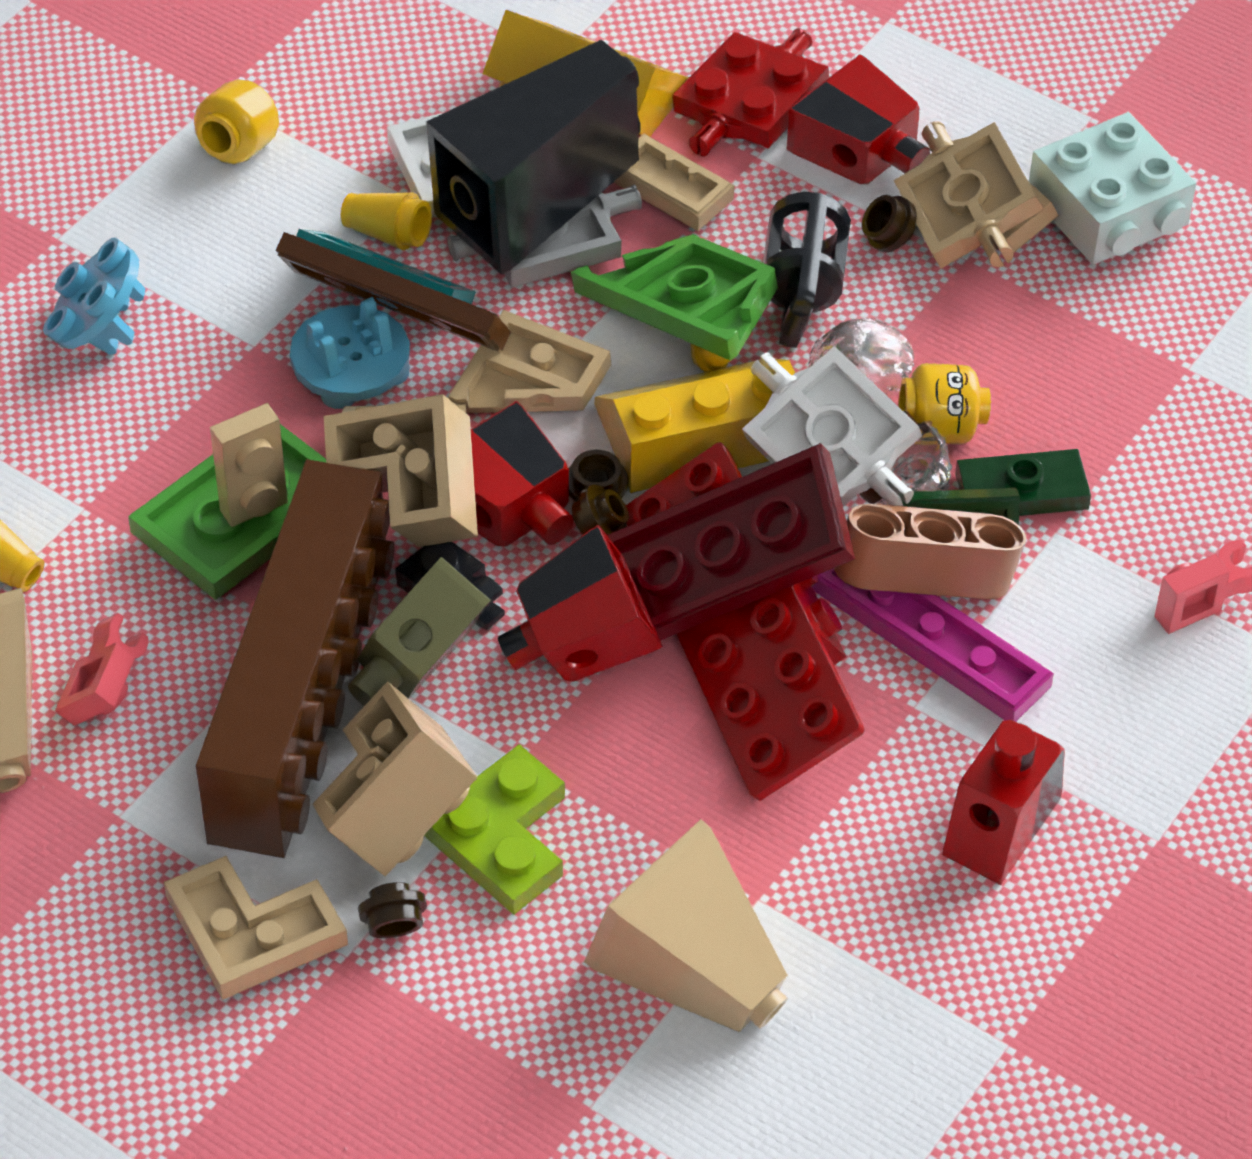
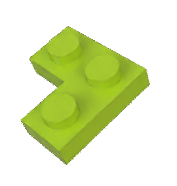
M520 744L479 774L478 778L470 785L468 795L462 804L454 811L443 814L424 835L513 915L563 876V860L526 828L565 798V782Z

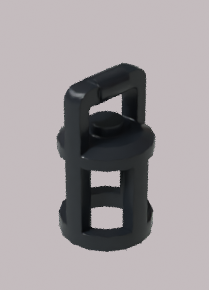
M799 192L789 194L777 201L770 211L763 263L775 268L778 289L770 301L776 306L783 308L779 344L786 347L797 348L801 337L805 333L811 314L823 311L834 305L842 295L851 219L846 208L837 200L821 193ZM805 210L807 214L802 241L792 237L785 231L783 223L784 218L788 215ZM827 216L835 223L837 231L833 236L823 240Z

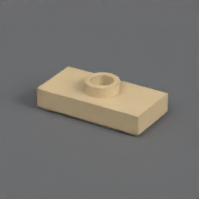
M646 134L638 138L639 161L613 182L622 188L636 185L641 199L696 231L703 228L734 200V184Z

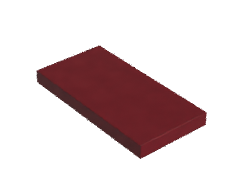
M821 443L607 535L623 555L660 641L855 560L831 455Z

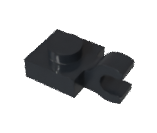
M452 541L423 546L395 568L397 586L409 593L442 557L491 600L475 623L476 625L487 630L505 615L504 610L493 602L503 594L501 586L486 576L485 564Z

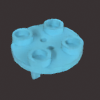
M113 237L107 240L98 252L86 261L83 266L78 262L68 265L55 283V290L61 295L53 312L44 324L43 333L62 348L75 349L90 343L110 355L116 354L119 342L124 345H131L135 332L117 314L119 311H126L128 309L130 298L135 301H142L146 289L137 280L139 258L135 251L118 238Z
M373 297L361 301L360 306L341 305L322 310L304 321L292 337L290 364L297 380L312 393L320 395L323 403L331 408L343 409L344 406H351L355 401L379 396L393 386L403 383L409 376L410 341L403 326L388 313L377 310V304Z

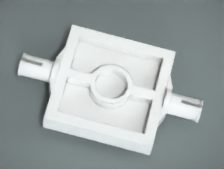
M835 346L811 367L796 372L794 375H790L770 353L760 356L763 365L758 360L753 363L751 373L756 375L773 393L766 407L744 426L742 430L746 439L772 464L821 443L830 452L843 507L856 495L870 488H873L889 505L903 506L902 500L906 504L910 502L914 491L909 489L890 469L895 460L922 437L920 428Z

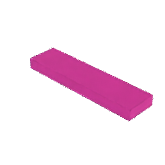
M834 568L817 575L819 582L812 586L818 595L1003 720H1013L1016 722L1052 687L1054 676L1052 671L937 595L857 588L840 579Z

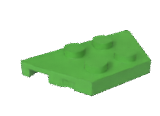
M693 234L668 241L656 248L641 249L622 255L624 268L597 275L592 273L587 265L571 272L575 293L730 361L738 356L778 289L774 267Z

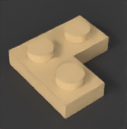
M227 856L164 882L166 898L222 1000L348 945L347 929L317 879L258 905L253 904Z

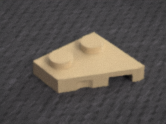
M503 310L499 318L511 331L503 351L498 350L497 352L480 345L448 396V399L454 404H466L467 413L499 412L515 401L519 402L527 412L581 411L586 408L612 365L610 351Z

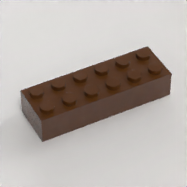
M306 459L196 763L207 844L285 859L293 833L301 835L304 832L310 809V797L306 793L310 781H320L323 776L328 752L327 742H324L328 727L337 729L341 722L345 703V692L341 688L345 677L354 678L358 671L360 662L357 658L362 651V642L358 638L362 626L370 628L373 625L378 606V590L375 587L378 578H388L393 564L394 542L385 538L390 525L389 500L383 499L381 472Z

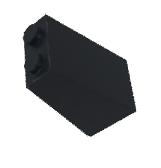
M599 40L426 121L434 214L501 275L513 269L639 161L638 134L641 131L637 113L639 76L631 60L621 56L603 40Z

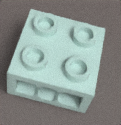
M1130 112L1034 150L1032 154L1029 182L1052 202L1059 215L1053 222L1092 265L1116 255L1127 254L1139 245L1163 235L1174 234L1189 224L1196 182Z

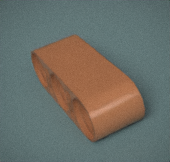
M860 504L853 507L846 521L855 560L834 568V571L845 583L866 590L998 599L1005 596L1009 591L1026 543V534L1014 521L994 514L881 504Z

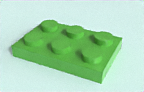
M281 424L288 503L273 509L264 516L254 517L231 527L220 511L214 457L212 454L128 516L130 532L214 600L220 598L270 560L306 459L326 463V458Z

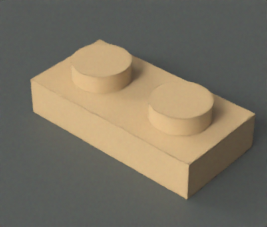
M268 403L210 427L220 511L231 527L254 517L264 516L273 509L288 503L280 419Z

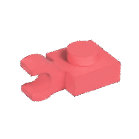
M1243 540L1228 542L1222 546L1218 555H1211L1193 564H1180L1162 577L1154 617L1168 634L1220 612L1225 598L1239 593L1252 592V567L1239 568L1235 566L1242 562L1244 558L1246 544Z
M116 613L96 625L90 653L88 656L76 661L55 709V712L73 726L99 714L107 715L120 705L128 691V685L125 681L133 662L147 650L148 636L143 632L127 639L125 643L122 642L119 636V627L124 617L120 613Z

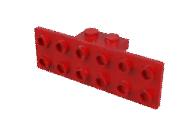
M721 442L714 444L626 504L629 513V519L626 522L627 526L741 478V473L729 449ZM818 576L809 578L677 634L748 792L759 801L765 799L854 741L865 731L864 725L834 666L847 657L836 636V633L842 630V625L831 606L822 597L818 599L812 587L819 582Z

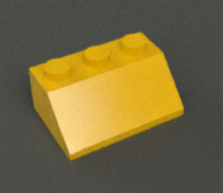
M505 9L482 74L501 81L499 85L501 87L596 41ZM614 49L621 56L630 59L636 67L639 76V86L637 88V113L641 125L639 135L646 134L651 137L673 109V94L689 77Z
M775 359L790 375L795 374L790 360ZM755 361L595 396L594 405L613 452L627 472L630 493L650 489L718 442H721L729 449L738 469L769 462L746 439L742 430L744 426L766 407L773 393L756 375L751 373V367Z

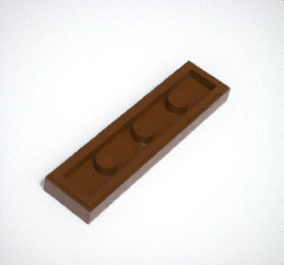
M283 233L275 250L278 256L295 273L364 300L373 297L377 305L497 352L498 350L503 351L511 331L498 315L289 233Z

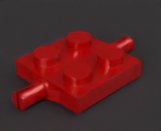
M801 28L794 29L791 35L778 46L769 45L734 31L673 94L674 112L694 119L702 125L688 141L689 147L695 154L698 155L701 151L702 157L707 156L721 139L727 137L745 139L769 149L788 129L789 108L829 78L828 66L801 57L813 43L812 37L806 30H803L801 33Z

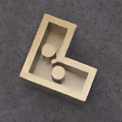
M441 394L324 416L326 463L381 472L382 492H388L390 527L417 547L478 537L470 416L445 395Z
M388 681L343 729L358 755L312 804L327 831L385 877L398 863L407 861L418 851L426 832L443 814L454 811L462 804L468 795L470 785L478 778L444 728Z

